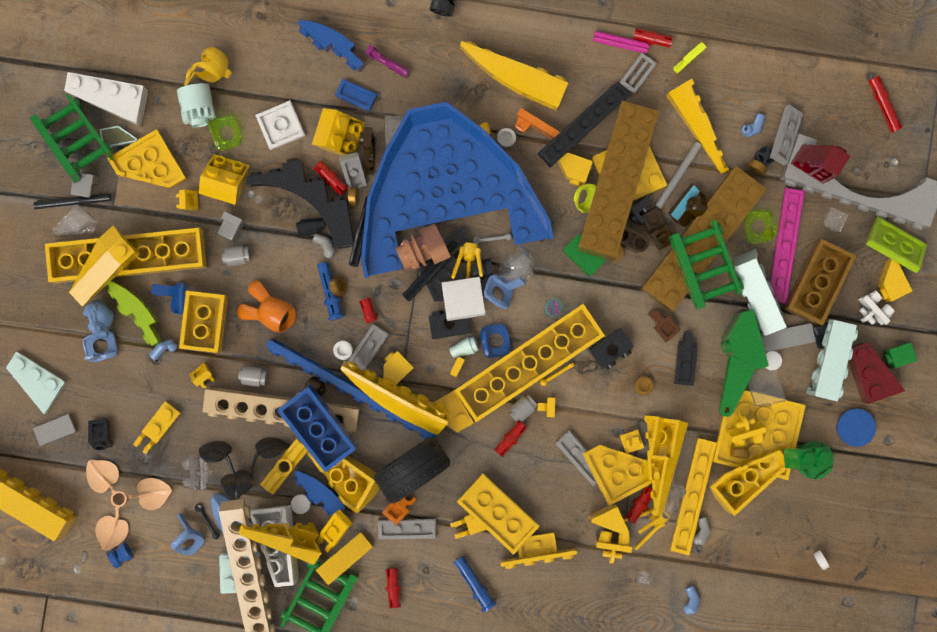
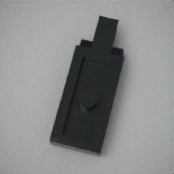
M684 332L683 341L678 343L674 384L694 386L697 348L696 343L692 342V332Z

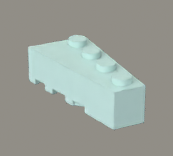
M754 249L734 257L735 273L737 278L742 280L744 286L742 295L743 297H748L750 303L747 305L749 310H754L759 331L762 330L766 336L787 328L786 320L777 298L773 297V288L770 282L765 279L767 277L763 264L758 263L757 250Z
M829 319L822 341V346L825 347L818 354L817 364L819 366L812 373L813 386L812 388L808 387L807 394L833 401H838L842 397L844 387H842L843 379H846L848 375L847 363L853 355L852 343L858 335L857 325Z

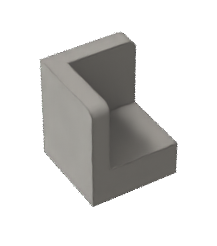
M77 173L81 180L75 184L72 182L70 195L90 198L92 185H97L98 177L91 174Z
M224 211L221 217L224 221L218 234L235 242L245 221Z

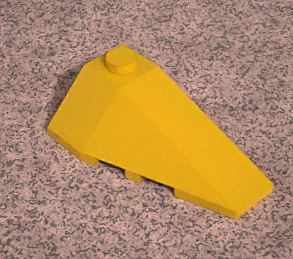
M114 225L98 239L69 291L81 306L86 305L140 255L136 248Z
M776 450L723 474L710 486L715 499L726 512L733 516L737 515L787 469L784 464V455L780 450Z
M308 452V456L315 466L329 481L330 487L334 488L339 495L340 501L356 514L378 493L379 487L374 481V474L376 472L352 457L346 456L327 472H324Z

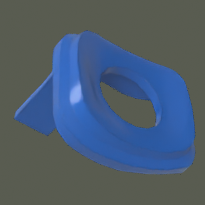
M178 282L176 286L153 284L150 294L172 296L171 311L174 314L182 315L188 285L184 282Z
M504 324L489 325L481 329L480 339L485 357L494 358L510 353V336ZM494 333L500 334L503 338V344L499 348H492L488 343L489 337Z

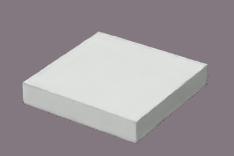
M290 100L255 115L271 151L306 136Z
M480 277L442 282L447 321L485 315Z

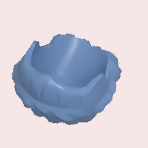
M93 300L86 305L83 315L89 319V331H92L93 334L99 337L107 338L110 333L109 328L114 319V313L103 301Z

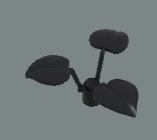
M264 438L255 444L257 452L254 455L249 473L245 470L235 472L231 459L228 456L232 452V447L226 442H209L200 447L198 451L201 459L209 463L220 462L224 458L227 460L232 474H227L221 479V487L230 498L238 500L240 496L248 492L254 485L252 473L258 456L261 455L264 459L277 457L289 448V444L277 438Z

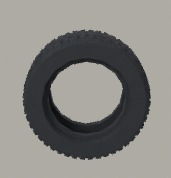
M429 437L374 474V481L378 484L379 489L382 490L388 502L394 504L450 466V459L446 456L445 451L442 450L443 448L438 444L439 442L436 438Z

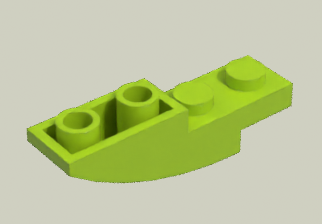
M110 281L107 284L109 286L107 290L113 299L116 298L119 304L117 305L119 312L127 317L135 316L133 320L138 328H142L145 333L143 338L148 345L156 346L162 342L153 327L159 323V320L149 306L126 287Z

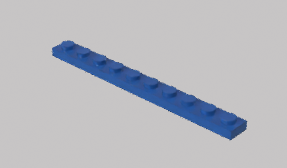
M274 338L268 340L266 347L269 348L270 353L276 356H284L286 361L296 366L298 364L302 366L304 372L310 375L313 373L318 375L320 381L326 384H334L336 389L344 394L346 392L352 394L354 400L363 403V401L370 405L369 408L372 410L384 412L387 414L386 417L394 422L397 420L402 422L404 428L410 431H418L422 438H436V434L403 420L386 410L353 382Z

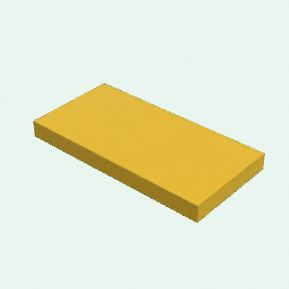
M483 473L457 501L513 555L540 527L538 523Z

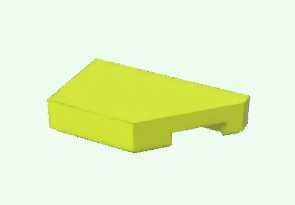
M703 42L698 44L673 67V70L677 74L704 52L707 48Z

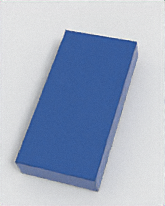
M342 78L335 97L370 112L377 94Z

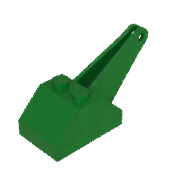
M754 310L735 314L722 336V342H720L722 352H726L728 356L718 409L720 415L724 417H729L733 414L755 370L769 366ZM727 407V408H728V412L725 413V412H724V408Z

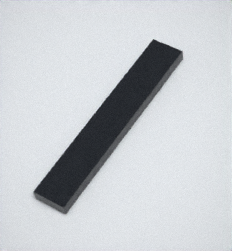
M617 81L542 148L537 155L551 168L631 94Z

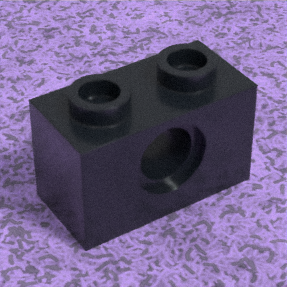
M443 311L432 312V316H429L432 340L470 334L468 318L454 320V327L447 329L444 327V320L447 317Z
M618 328L589 349L588 352L601 369L606 368L608 370L617 364L615 360L620 356L624 359L631 354L632 351L630 349L634 346L623 330ZM609 345H614L617 348V352L613 356L607 353Z

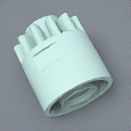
M191 84L177 89L184 124H190L193 128L209 125V121L216 118L209 84Z

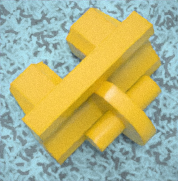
M745 415L740 416L741 422L735 423V428L727 430L728 436L738 449L747 446L745 439L752 437L754 443L764 442V433L767 432L766 427L763 426L760 420L755 421L754 418L747 419Z
M601 530L599 540H596L595 546L610 550V552L603 551L602 554L603 557H609V563H614L615 558L622 559V553H616V551L632 553L630 535L626 536L619 533L618 543L611 542L612 532Z

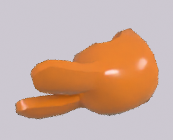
M257 280L251 282L248 291L261 304L259 308L241 304L237 309V316L242 320H257L273 332L282 333L291 328L296 320V311L293 305L271 296L261 282ZM288 312L287 320L281 324L283 317Z

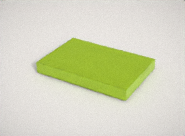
M880 217L874 220L866 245L915 273L920 270L927 249L926 243Z

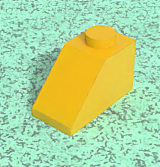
M567 153L558 161V164L565 178L570 180L569 183L580 187V184H585L593 161Z
M891 258L887 259L878 283V292L883 300L891 302L912 292V289L899 263Z
M392 351L385 358L387 362L384 364L383 378H388L394 382V385H397L414 367L399 351L396 353Z

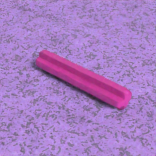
M595 31L594 42L644 54L649 49V43L600 31Z

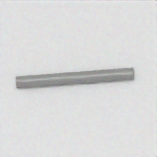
M695 142L656 202L655 206L659 209H662L702 147L699 142Z

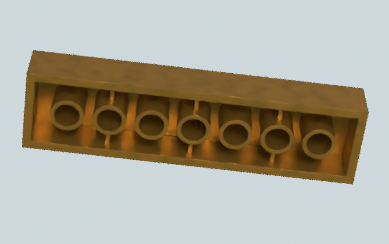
M622 101L577 251L615 262L659 111Z
M735 166L706 202L708 205L706 212L702 216L695 217L681 236L687 237L709 229V222L716 219L717 223H720L722 226L723 234L721 235L724 243H726L767 189L739 167ZM712 235L688 244L685 247L687 255L690 254L692 256L714 248L717 244ZM673 248L669 250L640 288L669 312L674 311L689 292ZM716 255L693 263V266H691L693 272L697 274L704 272Z

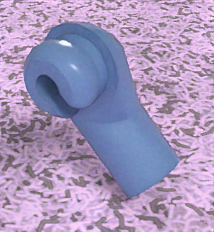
M756 114L754 123L742 127V134L746 137L759 134L766 116Z
M173 339L160 342L151 351L149 356L153 360H157L167 349L173 353L178 348V344Z

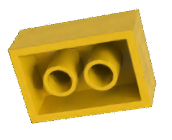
M186 291L179 349L222 353L229 296Z

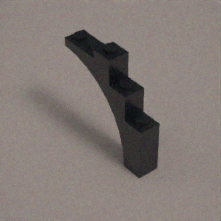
M298 158L287 159L286 163H282L283 171L271 169L266 174L253 172L250 173V176L245 177L246 184L249 187L268 186L281 188L305 199L324 219L331 233L334 248L353 247L354 237L348 201L346 199L343 200V197L332 198V202H329L326 183L320 178L309 179V182L306 183L304 164L301 160L298 161Z

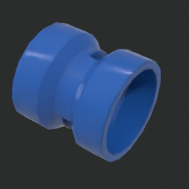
M123 542L118 545L117 549L108 551L107 557L112 566L117 569L123 565V562L133 559L134 554L129 545Z

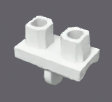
M877 291L861 296L858 299L864 306L859 310L863 314L860 320L862 323L868 320L872 325L877 320L880 325H887L890 322L889 318L895 311L888 304H885L881 309L876 305L882 299V296Z

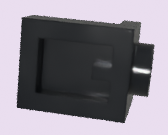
M649 195L630 209L629 217L634 224L638 223L641 226L645 223L639 212L644 214L651 208L649 204L653 200Z
M108 419L88 421V443L95 450H105L112 447V442L109 439L110 421Z

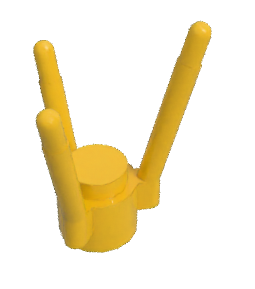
M464 243L463 247L459 248V255L451 276L452 279L456 276L462 257L467 261L466 279L470 278L471 261H475V258L477 259L480 277L483 276L480 256L481 249L478 248L477 244Z
M654 507L642 512L640 517L651 514L649 516L651 522L641 528L638 533L641 534L652 526L655 528L634 547L635 550H638L661 527L665 526V522L669 520L665 512H663L662 516L653 515Z

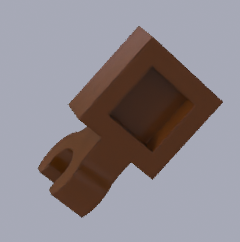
M656 309L648 313L651 319L657 323L653 329L665 342H668L681 330L669 315L663 318Z

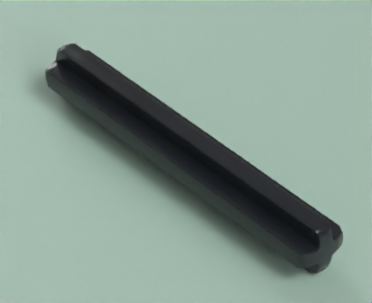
M368 196L365 198L348 263L353 267L359 266Z
M454 240L447 246L451 257L460 248V245ZM450 258L437 264L432 262L407 288L402 296L407 301H411Z

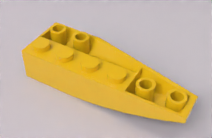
M461 41L460 49L493 79L517 94L557 111L568 85V82H565V78L559 75L554 77L547 74L548 71L543 68L537 67L536 69L498 55L489 49H482L471 41Z
M343 361L341 370L348 378L386 410L436 435H439L447 425L448 409H446L445 405L438 402L435 404L422 394L416 395L411 393L412 391L405 386L399 387L394 385V382L388 378L382 379L377 377L376 373L366 369L365 371L360 369L352 361Z

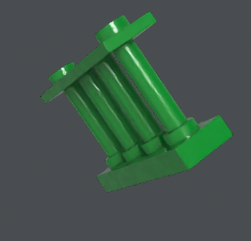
M67 94L66 97L70 104L45 120L44 118L40 120L36 114L29 119L75 184L81 180L77 174L81 168L105 153L110 160L114 158L111 154L113 151L112 147L107 141H102L80 110L83 107L78 99H72L70 94ZM74 110L77 112L80 119L55 134H49L47 129L50 128V125ZM86 125L90 131L89 134L66 148H59L57 145L60 143L59 140ZM96 139L101 146L100 148L78 162L70 164L68 161L70 154Z
M716 219L709 222V229L687 237H680L679 233L669 237L695 310L706 307L705 302L710 298L734 290L735 295L743 293L742 289H744L742 280L737 278L722 238V226L720 223H717ZM712 235L714 236L717 244L716 247L692 256L690 254L687 255L685 247L688 244ZM717 254L721 255L724 265L699 274L693 272L691 267L693 263ZM727 272L731 283L707 292L700 291L698 286L700 281Z
M320 555L314 565L308 563L307 567L310 569L289 609H284L280 617L283 620L280 626L284 627L287 621H290L309 632H330L359 575L353 571L350 576L341 574L335 580L341 582V585L344 586L342 592L335 593L310 580L314 569L317 570L323 565L319 562L322 556ZM307 586L333 600L332 602L335 603L333 609L326 610L301 597L304 588ZM296 604L324 617L323 620L326 623L323 628L321 626L318 628L293 615L292 611Z

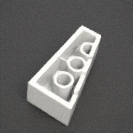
M67 73L65 92L142 127L149 91L144 86Z
M291 505L250 510V518L253 524H259L260 527L273 523H288L290 526H293ZM260 545L262 553H264L267 560L266 564L275 587L291 586L300 582L297 558L266 545Z

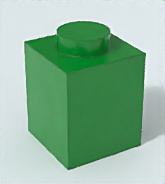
M903 343L884 350V361L890 368H898L918 361L912 343Z

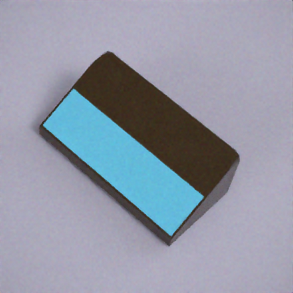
M692 183L668 212L673 221L682 227H685L693 217L686 210L687 200L693 196H700L704 201L706 200V196Z

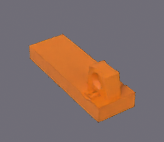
M521 108L519 110L515 128L520 132L525 133L529 127H532L551 140L560 133Z

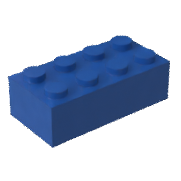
M312 384L277 410L324 472H327L358 447V444Z

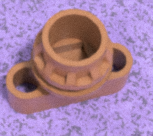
M435 223L420 229L421 237L414 239L413 235H411V241H408L406 238L400 246L395 247L405 270L410 268L419 269V264L421 263L425 267L427 266L425 261L431 258L434 264H437L451 257Z

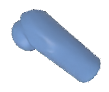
M690 585L685 588L689 602L683 609L687 615L695 614L700 604V598L694 585Z

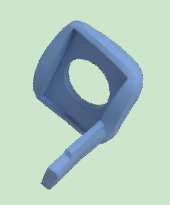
M491 275L487 280L484 296L496 306L508 309L512 300L513 289L526 285V281L519 277L507 282L497 275ZM495 286L500 287L503 291V298L501 300L493 296V288Z
M110 332L107 338L99 337L92 333L83 339L86 356L84 358L90 362H99L113 358L118 354L117 342L113 332ZM104 339L107 341L108 349L105 353L99 354L95 352L93 345L96 340Z
M178 513L176 516L182 523L185 531L170 543V547L180 554L192 555L204 544L205 536L192 529L185 516ZM186 540H195L189 548H181Z

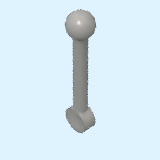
M507 233L503 236L487 238L474 237L473 243L478 245L480 242L511 240L512 234Z

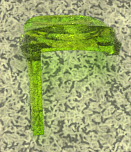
M233 116L218 118L212 122L207 121L208 130L211 133L217 150L224 151L241 144L240 129ZM224 126L231 127L234 132L232 139L228 141L222 140L219 136V131Z
M751 211L745 217V235L749 243H767L772 240L773 236L778 234V226L773 224V215L770 211ZM754 220L764 222L765 231L762 234L753 233L751 224Z

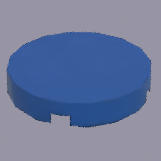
M854 408L848 409L840 415L836 424L837 435L845 444L859 447L866 445L873 439L876 425L871 414L865 410Z

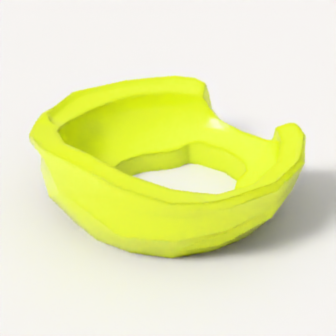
M583 184L574 194V203L582 213H588L596 189L594 184ZM586 190L587 197L585 201L578 204L581 191Z

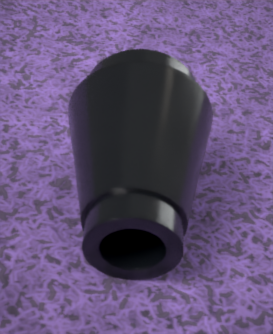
M323 218L301 219L300 222H296L299 237L304 236L306 238L325 229Z

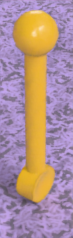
M572 362L550 377L541 379L540 385L546 386L547 382L574 367L575 363Z

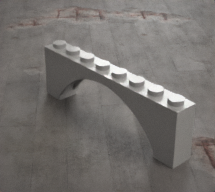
M802 134L796 136L789 163L785 165L780 180L785 181L784 184L791 187H796V185L803 187V190L809 193H814V191L821 193V197L826 199H838L839 203L850 206V204L857 206L858 210L864 212L869 210L876 212L875 215L881 218L888 216L899 224H911V227L916 230L922 231L931 227L937 209L936 180L926 177L920 180L919 185L912 190L889 198H872L859 195L845 188L835 179L822 184L791 165L792 160L802 145H816L817 142L816 139Z

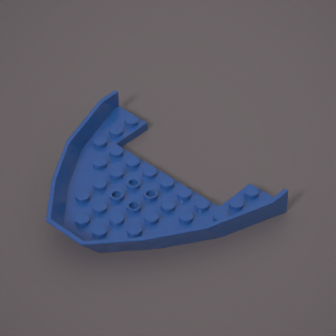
M448 102L409 109L384 152L367 198L361 253L364 277L369 278L372 275L403 269L402 262L395 249L398 246L395 231L507 208L514 244L519 245L547 238L554 239L551 222L520 166L484 129Z

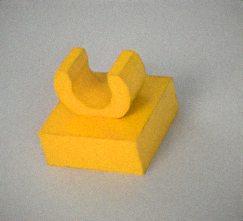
M179 190V194L176 195V198H179V205H176V207L181 210H198V191Z
M205 362L189 374L192 382L197 387L201 385L202 388H207L204 383L206 379L214 382L210 368Z
M548 397L547 403H538V411H547V417H555L556 398Z
M638 429L619 435L626 454L644 448Z

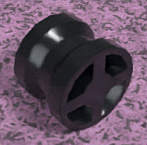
M761 147L756 151L754 160L769 166L775 161L770 157L772 147Z

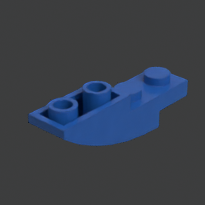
M305 20L297 22L300 27L299 32L306 38L310 36L314 40L313 45L320 51L324 49L328 52L333 47L332 52L339 58L341 56L347 60L346 65L354 71L356 69L361 72L365 68L364 63L353 54L356 50L355 44L345 36L319 23Z
M302 470L294 473L296 475L294 479L298 486H303L306 490L305 496L309 502H314L317 505L323 501L322 507L328 515H333L337 510L340 509L342 511L347 507L340 501L339 495L319 478Z

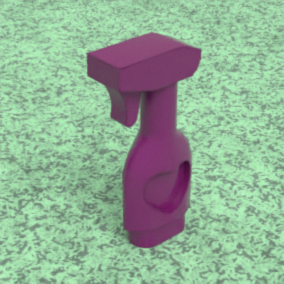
M369 45L365 52L369 59L377 60L406 79L409 77L410 70L378 53L374 46Z

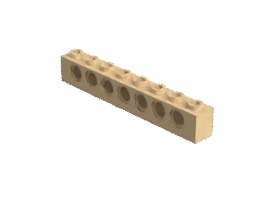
M208 387L205 389L202 412L208 413V416L219 417V414L227 415L228 419L243 417L249 422H257V419L265 420L266 424L272 425L280 422L284 423V426L289 427L281 415L278 414L277 408L284 405L291 398ZM221 399H225L228 401V408H223L221 406ZM240 402H245L248 405L247 411L240 409ZM325 402L335 415L343 417L344 422L342 425L349 434L356 433L358 430L360 407ZM260 404L265 405L267 413H261L258 410V406Z
M245 499L221 502L219 516L245 632H276L275 625L271 624L270 620L272 619V610L267 606L269 602L268 592L264 591L263 587L265 586L264 574L261 575L260 569H262L261 558H257L256 554L258 552V544L256 541L239 535L242 524L246 527L253 526V523L249 521L251 517L250 507L246 506Z

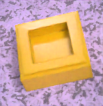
M457 358L450 372L451 375L457 377L465 361L464 359Z

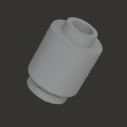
M248 246L228 247L221 253L223 264H227L228 267L243 265L251 261Z
M244 366L243 369L239 370L238 380L241 381L242 385L265 386L268 372L263 370V368Z
M529 395L522 396L509 407L511 410L509 414L516 422L518 420L523 422L535 411L538 405Z

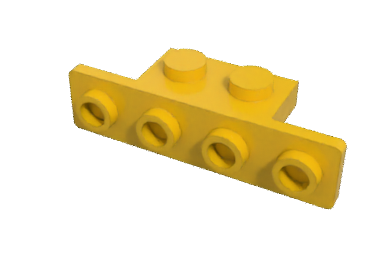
M554 532L531 535L518 550L519 557L500 560L501 567L505 566V569L517 567L516 564L524 563V566L536 564L535 561L539 560L547 563L555 561V558L562 557L564 560L571 559L578 552L576 548L557 551Z

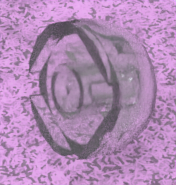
M520 245L515 248L517 252L514 254L510 252L499 267L501 273H498V275L507 282L516 283V280L520 277L529 281L534 275V257L529 250Z

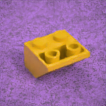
M323 108L312 145L342 156L355 153L360 140V132L363 131L365 122L338 110Z
M213 154L200 176L199 194L235 205L242 194L246 181L245 177L248 175L250 165Z

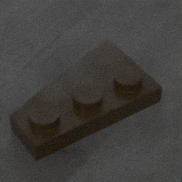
M364 127V132H360V144L363 147L366 174L374 175L376 136L372 127Z

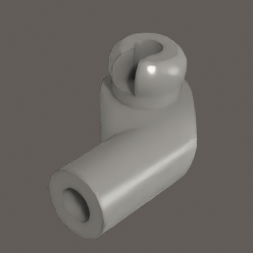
M315 233L313 242L322 245L323 255L326 258H332L336 252L332 239Z
M706 516L698 518L700 531L693 539L696 545H704L711 534Z

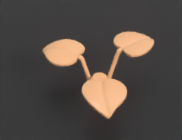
M89 460L86 467L89 486L98 493H104L110 488L112 491L111 503L116 506L115 518L105 516L96 524L95 532L102 550L115 548L128 535V523L125 520H118L120 507L125 506L129 499L139 498V503L144 509L156 510L165 503L171 494V487L159 479L147 478L137 484L139 494L127 495L125 492L115 491L112 485L119 479V470L115 464L104 460Z

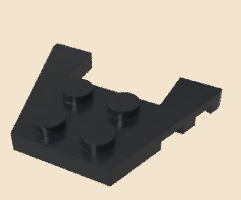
M462 226L444 241L446 247L453 240L460 246L464 243H469ZM454 255L426 284L434 302L444 301L442 282L465 279L460 267L455 278H451L456 263ZM432 258L425 261L427 266L424 267L423 263L419 265L421 274L433 262ZM487 278L480 281L482 296H484Z

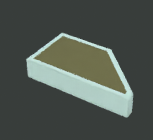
M119 126L100 129L102 141H107L111 147L132 144L138 140Z

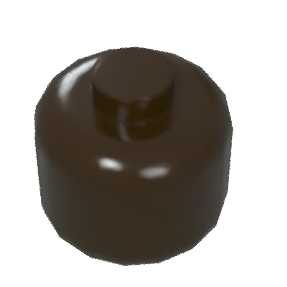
M693 196L687 200L686 210L693 217L702 216L706 212L708 205L700 196Z
M312 376L308 379L305 388L312 384L320 396L325 393L326 384L320 381L318 377Z

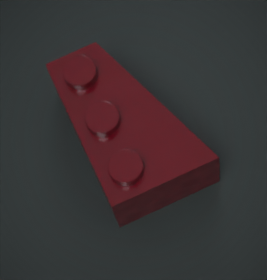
M802 145L792 160L791 165L824 184L839 176L850 155L840 146Z
M868 342L859 343L851 347L853 355L851 360H848L862 403L870 404L905 392L904 388Z

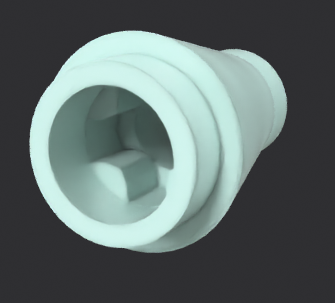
M468 336L449 349L452 357L456 358L476 354V351H479V346L474 336Z

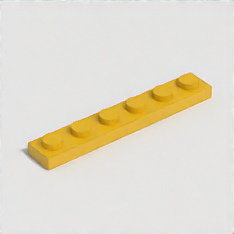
M700 438L696 440L670 551L690 555L717 445L716 442Z

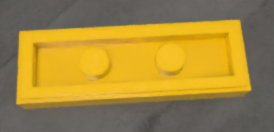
M360 532L321 565L316 572L327 585H330L371 550L373 546Z

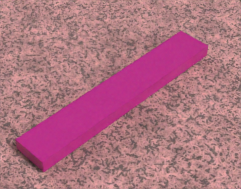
M784 189L770 276V284L774 292L773 297L777 298L779 303H787L804 190Z

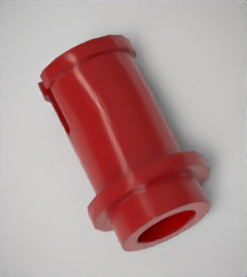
M371 298L359 301L364 315L363 320L366 323L376 321L378 315L375 314Z

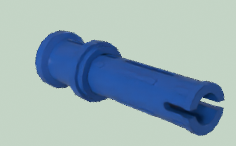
M329 262L317 264L326 298L324 305L327 306L329 313L328 321L344 318L345 314L342 313L340 306L341 299L339 296H334L330 290L332 275Z
M462 556L453 563L473 592V599H476L480 604L482 613L494 607L497 602L492 600L487 592L488 588L480 583L465 557Z

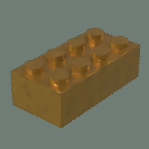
M823 239L817 240L783 309L816 326L824 325L856 255Z

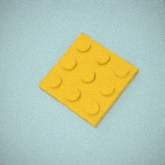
M650 146L633 201L667 186ZM607 150L591 157L599 176Z

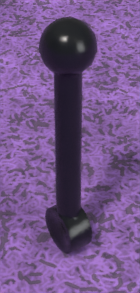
M201 504L196 505L195 511L199 512L212 532V538L215 540L219 539L220 535L218 532H215L204 514L203 506Z

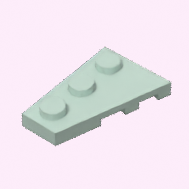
M20 352L14 354L6 367L44 415L47 414L65 386L66 381Z

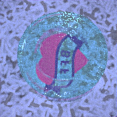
M549 299L544 304V313L550 318H556L562 313L563 305L558 299Z

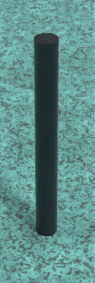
M109 193L91 195L90 198L74 197L33 202L34 209L107 202L111 201V195Z

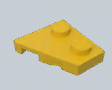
M455 390L433 402L446 406V409H448V423L446 426L457 433L474 423Z

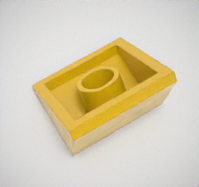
M615 504L600 509L588 516L591 523L626 536L629 535L627 526Z

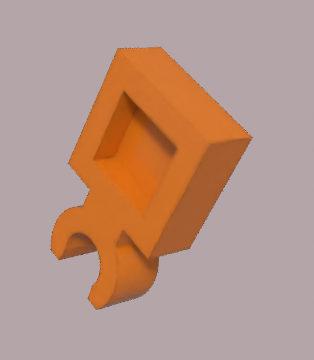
M403 498L394 504L390 503L382 514L394 525L398 526L410 512L406 507L412 506L416 498H412L411 501Z

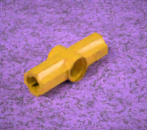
M295 439L260 484L271 494H275L308 452L300 440ZM283 461L288 462L290 465V469L287 472L283 471L280 467Z

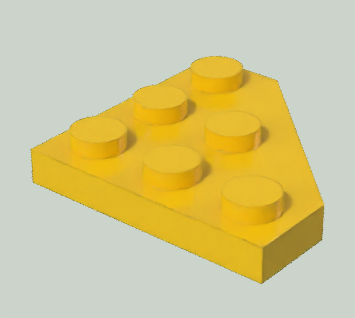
M157 129L113 154V160L107 158L116 174L122 177L170 189L187 179Z
M602 445L582 453L608 506L652 484V481L649 480L647 460Z

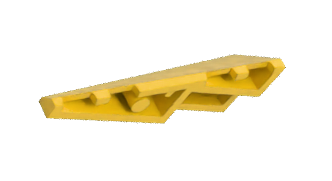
M690 79L668 92L666 97L694 137L702 145V148L718 171L723 174L729 171V168L722 158V151L718 150L715 140L717 138L708 116L700 103V96L696 95L692 87L694 85L693 79Z
M645 415L644 421L647 422L648 430L646 438L649 442V451H647L649 480L652 481L653 490L650 493L654 502L652 514L662 516L688 423Z
M311 522L304 526L301 523H296L295 526H290L288 523L266 524L265 527H260L259 524H254L252 527H246L244 524L240 526L239 535L314 565L322 554L315 541L319 533Z

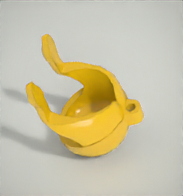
M215 47L205 49L201 54L202 62H196L188 69L184 86L189 85L194 76L211 83L219 81L222 77L228 79L232 72L227 69L229 60L225 53ZM196 67L205 69L203 72H194Z

